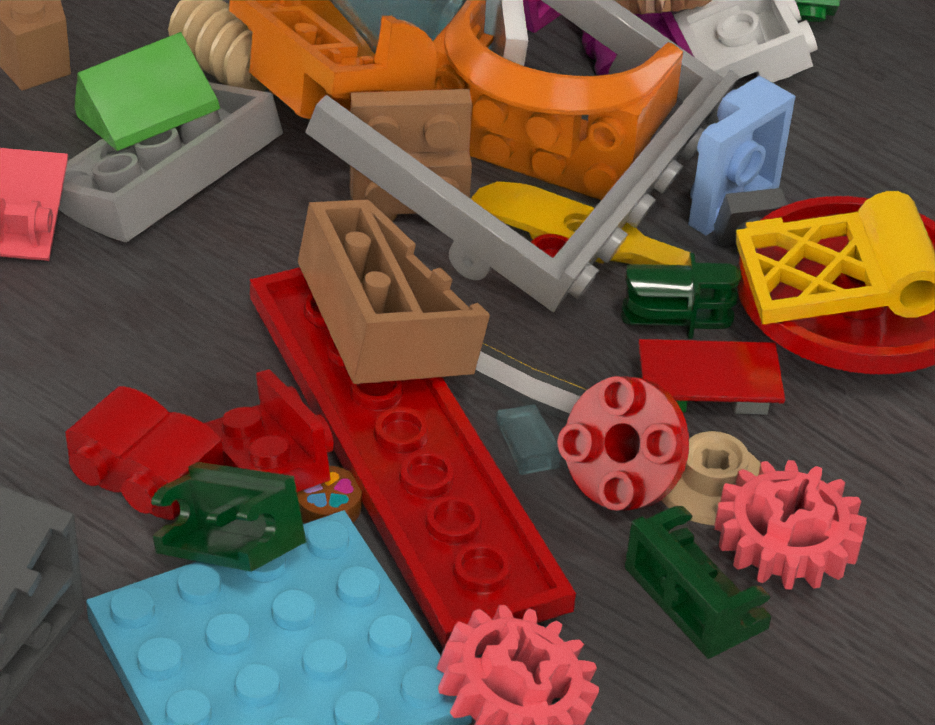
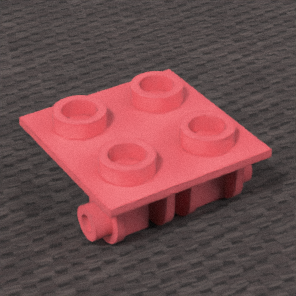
M0 148V257L50 260L68 163V154Z

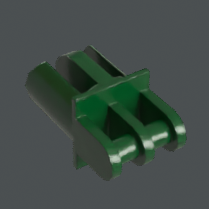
M694 253L689 254L688 265L630 264L627 266L626 271L627 297L623 300L621 318L624 323L630 325L687 326L688 339H693L694 329H726L734 321L735 314L731 308L737 304L738 293L735 287L740 284L741 271L736 266L727 263H696Z

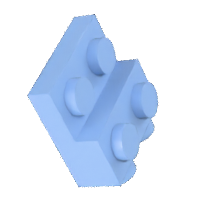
M759 75L740 88L730 91L722 98L717 111L719 122L709 125L702 132L698 141L697 151L699 156L696 177L690 192L692 203L689 226L706 236L714 231L713 226L725 194L779 188L795 95Z

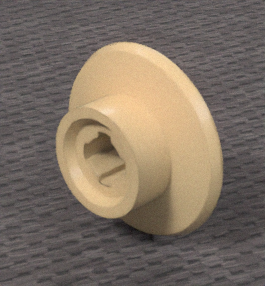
M716 431L696 434L689 439L688 460L682 477L674 489L661 501L668 508L684 506L693 515L690 521L714 525L718 502L721 501L725 483L736 485L737 474L741 469L758 476L760 462L748 452L740 440L729 434Z

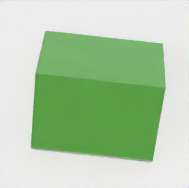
M181 32L77 73L74 106L77 117L116 151L220 109L214 91Z

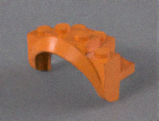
M229 0V11L245 23L248 29L253 32L249 73L300 117L311 119L316 104L325 95L350 111L352 92L434 90L437 68L436 48L428 34L413 23L396 19L393 16H382L376 54H374L355 24L345 0Z

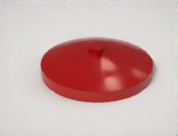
M854 196L810 198L785 205L772 211L761 220L782 217L783 223L858 212L864 202L870 198ZM920 214L935 250V221ZM846 235L821 239L817 244L840 253L848 245L849 240ZM778 246L755 249L756 253L778 262L788 252ZM739 257L738 269L741 271V281L737 286V290L744 309L752 321L768 337L790 352L820 365L863 374H899L935 365V310L930 314L917 318H905L896 315L889 306L762 325L741 257ZM803 258L794 268L817 277L826 266ZM843 273L831 283L843 289L866 286L865 282ZM780 282L770 292L772 300L798 297L803 291Z

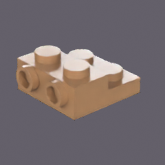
M469 89L351 93L350 112L470 198L472 163L469 147L472 100ZM350 165L349 187L351 200H370L391 221L395 220L398 214H417Z

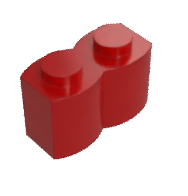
M117 387L65 431L69 464L74 474L82 482L90 486L98 485L108 491L122 492L125 500L135 510L144 514L150 513L162 519L174 520L180 515V504L175 500L170 506L152 505V497L159 488L189 474L188 467L197 462L224 466L222 438L215 431L191 416L169 412L149 395L130 387Z

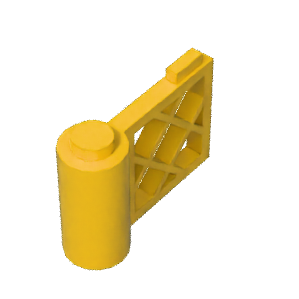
M886 191L876 194L866 200L858 212L783 223L782 217L746 222L745 229L736 230V245L762 325L889 306L896 315L905 318H917L930 314L935 310V250L915 202L905 193ZM846 235L849 240L848 245L840 253L817 244L821 239ZM778 246L788 252L778 262L756 253L755 249ZM803 258L826 266L817 277L797 270L794 267ZM843 273L865 282L866 286L843 289L831 283ZM780 282L803 291L798 297L772 300L770 292Z

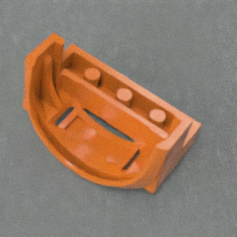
M467 0L450 23L433 40L437 53L434 90H470L472 100L470 156L602 200L650 143L654 133L675 106L683 51L673 43L668 42L643 64L624 72L609 75L572 76L544 72L514 63L488 49L494 41V36L484 33L486 0ZM582 115H588V121L581 119Z

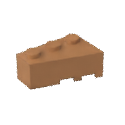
M0 0V67L22 91L71 74L67 24L61 0Z
M370 200L309 202L298 264L353 384L475 374L490 314L478 303L468 307L451 291L452 278L441 268L430 271L414 255L416 244Z

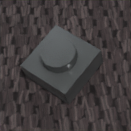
M782 188L725 194L713 226L719 246L736 244V230L745 229L746 222L760 221L772 211L787 205Z

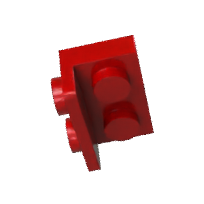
M270 369L256 373L259 405L234 408L226 412L223 417L204 423L222 438L224 466L294 476L297 492L331 480L327 453L333 451L334 442L327 421L321 414L315 415L302 402L297 390L293 386L287 387Z

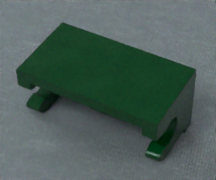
M197 462L188 467L189 474L159 488L151 500L152 505L162 507L170 506L175 500L180 504V515L176 522L170 525L165 524L153 535L157 554L252 572L307 542L294 476Z
M674 506L647 519L642 516L631 521L625 569L707 659L769 629L772 616L763 607H756L761 606L770 599V595L761 586H753L740 591L694 542V534L687 527L669 533L674 527L684 525L693 518V515L684 506Z

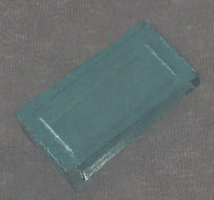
M535 404L497 411V423L521 475L560 468L561 455L558 450L557 441Z

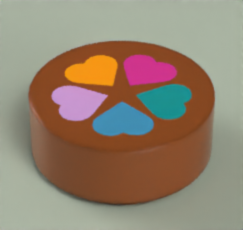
M329 466L330 481L297 492L304 524L345 510L352 522L357 520L362 509V491L350 471L341 467Z

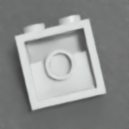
M712 0L703 7H695L694 9H687L674 14V18L694 57L723 78L730 70L737 74L739 78L756 72L757 76L760 75L773 83L813 67L810 53L818 50L816 40L807 20L798 23L801 20V16L795 0Z

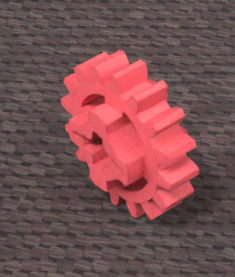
M793 460L787 461L784 471H776L768 461H763L760 463L758 476L741 469L737 474L736 485L725 483L721 501L718 502L714 530L721 532L718 546L721 551L736 550L733 563L736 569L739 570L750 565L757 567L756 581L760 583L766 582L773 574L781 576L785 589L792 590L796 578H805L813 589L820 588L824 572L840 580L844 576L846 564H856L867 523L866 517L858 515L861 500L859 497H842L846 482L838 479L828 484L821 480L822 468L815 466L808 474L798 472V466Z
M499 605L493 620L482 610L477 609L473 611L468 625L458 621L454 626L437 664V669L444 673L438 690L439 694L457 696L450 710L453 718L470 715L476 720L474 725H584L599 693V687L590 682L597 667L594 662L577 659L584 644L580 639L564 642L559 637L562 624L557 620L545 628L537 624L535 610L528 608L522 619L513 618L511 611L506 605ZM554 698H560V701L552 704Z

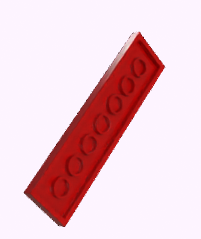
M298 267L250 279V299L315 415L321 414L327 421L333 436V450L343 468L352 473L362 491V502L443 650L458 621L468 625L473 611L477 609L482 610L493 620L499 605H506L511 611L513 618L522 619L529 608L535 610L537 623L574 612L576 592L443 377L353 384L301 268Z

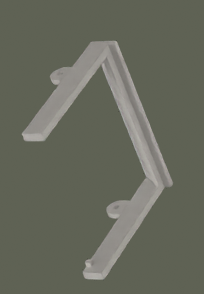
M541 0L617 54L609 69V74L624 72L643 64L668 42L676 45L614 0ZM676 45L683 51L677 97L684 102L554 258L547 255L329 96L325 95L316 104L305 133L453 239L454 242L449 249V260L455 270L462 276L471 280H481L493 268L554 313L568 294H571L576 299L583 295L599 272V269L593 266L598 258L606 263L613 258L628 236L622 230L624 225L628 223L637 228L656 201L650 195L654 189L661 194L667 191L683 168V165L677 162V160L682 156L690 162L698 152V141L704 131L703 128L707 124L711 125L719 122L717 117L718 107L722 98L730 92L739 76L730 70L723 78Z

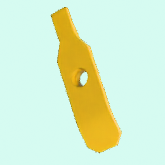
M497 181L479 188L471 198V200L503 223L529 232L532 239L544 234H558L570 239L595 209L594 207L535 186ZM626 223L622 230L628 236L610 260L628 264L688 265L691 252L646 237L637 228ZM598 258L595 261L601 264L604 263V261L600 258Z

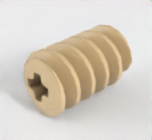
M181 0L176 5L170 18L169 36L179 32L182 33L202 70L214 76L216 80L224 85L263 92L268 89L249 73L253 32L248 29L245 23L229 11L228 3L223 0Z

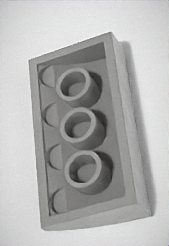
M209 82L218 99L219 110L119 151H116L104 139L99 140L68 161L59 210L95 232L127 243L283 134L273 93Z

